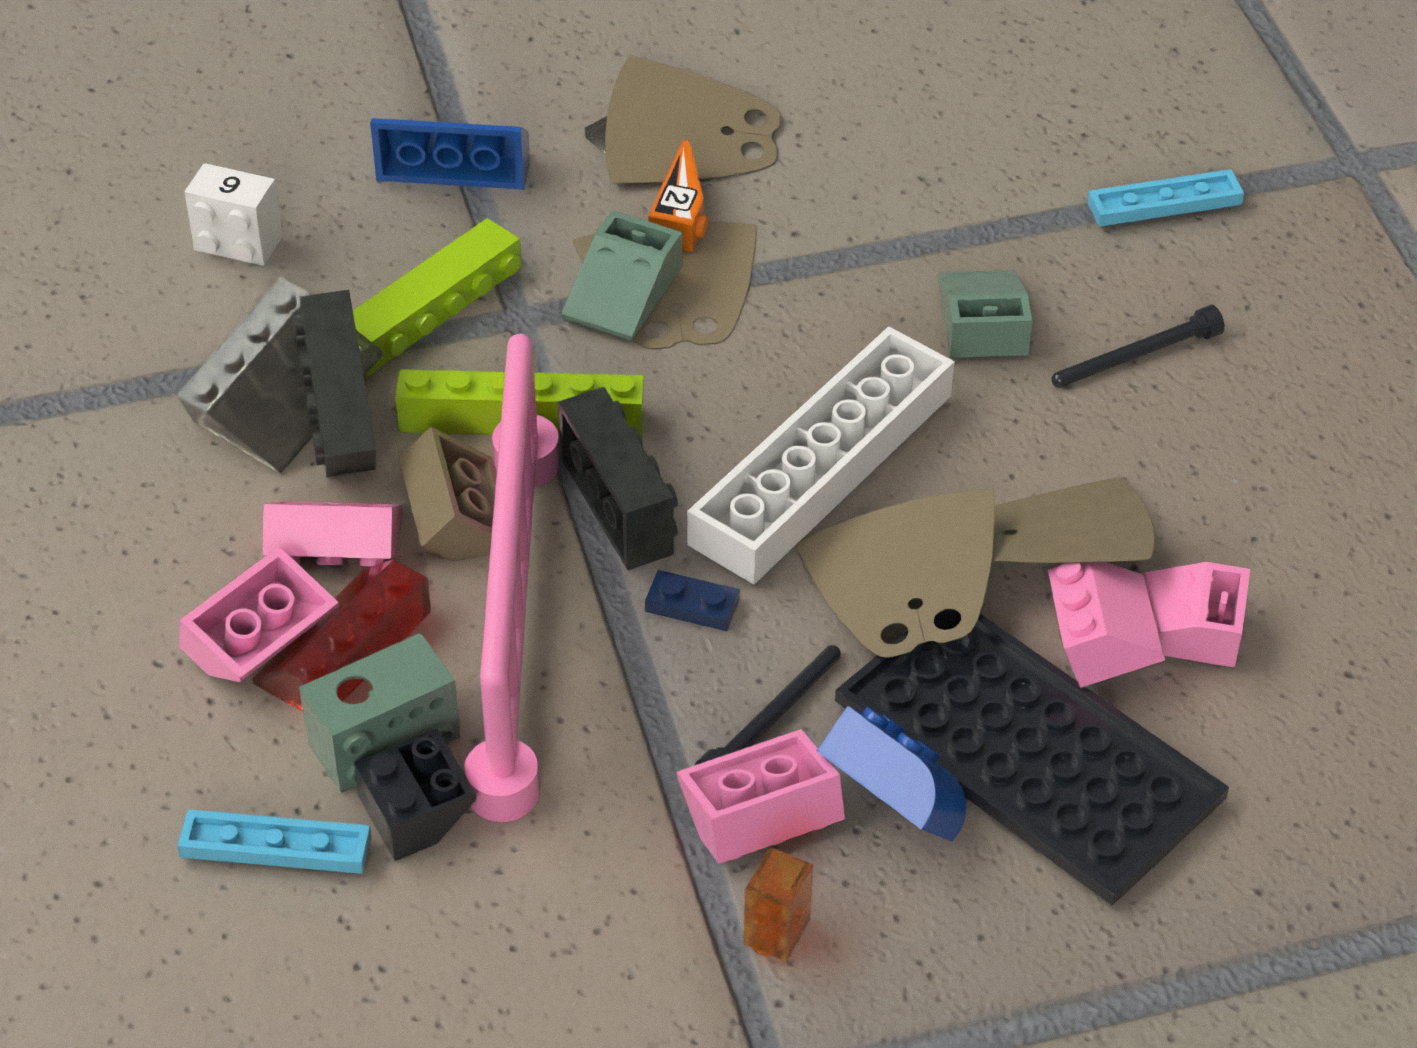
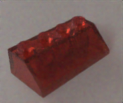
M394 559L364 569L335 597L339 602L338 607L280 651L252 678L253 684L303 712L300 686L403 641L431 613L428 578ZM350 679L343 682L337 690L338 698L344 701L364 680Z

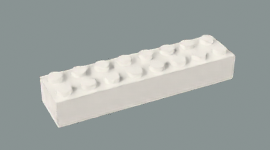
M888 326L687 511V545L753 585L756 584L951 397L955 361Z

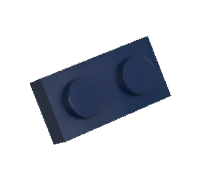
M658 570L645 599V612L727 631L740 601V589Z

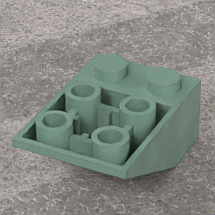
M612 210L594 235L562 311V318L633 341L683 267L682 232Z
M1015 270L943 272L937 274L950 358L1029 355L1033 319L1028 293Z

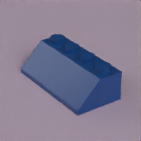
M371 118L370 127L376 181L521 190L525 188L530 156L528 131L523 127Z

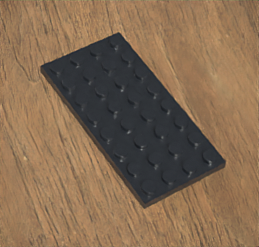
M945 609L935 616L934 624L942 630L952 629L960 623L961 614L954 609ZM982 614L979 615L972 631L965 637L946 643L925 642L924 640L923 643L917 645L911 652L885 658L877 655L835 690V701L845 709L847 706L864 712L866 707H869L883 716L884 714L906 729L904 733L914 740H920L938 752L940 756L936 762L957 778L963 788L965 798L1112 906L1212 813L1228 795L1229 787L1085 686L1080 688L1078 681ZM908 630L892 644H898L906 639Z

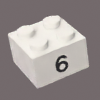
M203 163L184 191L194 250L265 266L283 237L275 179Z

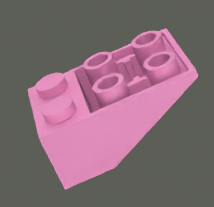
M1202 562L1139 573L1144 576L1164 656L1235 668L1243 631L1250 569Z

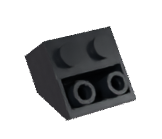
M438 729L354 762L358 796L394 861L436 845L476 800L474 789Z

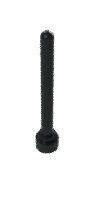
M1215 305L1205 306L1196 310L1186 323L1055 372L1051 377V382L1055 387H1063L1193 336L1210 339L1224 332V319Z
M835 645L827 646L724 748L709 749L696 761L695 765L752 746L840 659V649Z

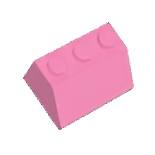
M302 501L266 503L263 509V555H268L277 547H280L297 564H300V556L317 557L318 565H343V557L359 558L360 566H385V559H391L397 555L403 504Z
M277 547L180 620L179 648L207 675L241 682L338 607L339 602L283 549Z
M1108 562L1062 563L1060 566L1048 570L1063 647L1080 688L1165 661L1147 584L1142 574Z
M802 729L677 772L680 787L699 837L718 864L739 859L743 855L771 845L781 844L785 840L823 829L827 825L845 819L840 774L824 756L817 752L818 748Z

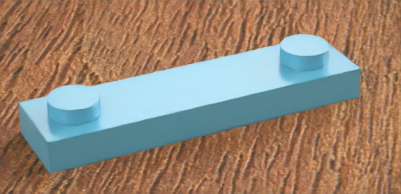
M1232 169L1090 190L1088 191L1087 203L1100 227L1242 205L1244 192Z
M188 809L177 848L180 858L363 874L372 836L370 825Z

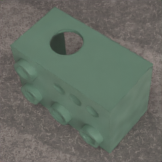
M422 633L299 687L308 745L340 793L357 786L354 769L355 761L436 729L439 730L447 745L452 740L460 737L455 679ZM350 679H363L371 685V690L368 691L369 698L359 704H348L341 701L337 696V690L343 682Z

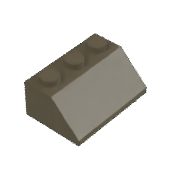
M430 427L399 457L403 481L407 488L411 512L414 515L421 547L430 554H438L453 562L490 555L497 476L491 456Z

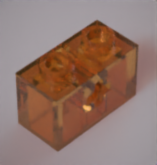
M769 847L745 888L743 945L751 947L752 950L762 956H773L787 962L810 921L813 864Z

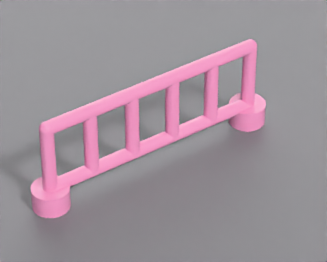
M521 333L513 335L507 344L501 422L495 428L492 436L494 466L497 476L480 670L485 741L473 748L467 756L464 766L465 776L476 793V800L470 807L480 817L494 822H509L524 817L535 807L539 799L537 758L529 746L517 740L534 488L551 481L558 473L560 467L557 428L548 419L537 415L533 343L527 335Z

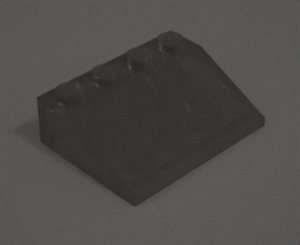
M282 277L177 394V397L195 423L280 474L313 437L312 431L319 430L318 425L310 426L306 391L312 390V386L304 387L299 351L306 350V346L297 347L293 311L300 310L299 296L311 294ZM356 330L363 375L365 377L384 354L379 347Z

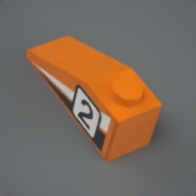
M683 140L648 215V221L682 232L683 251L693 253L699 238L704 239L707 234L709 217L704 216V199L690 141Z

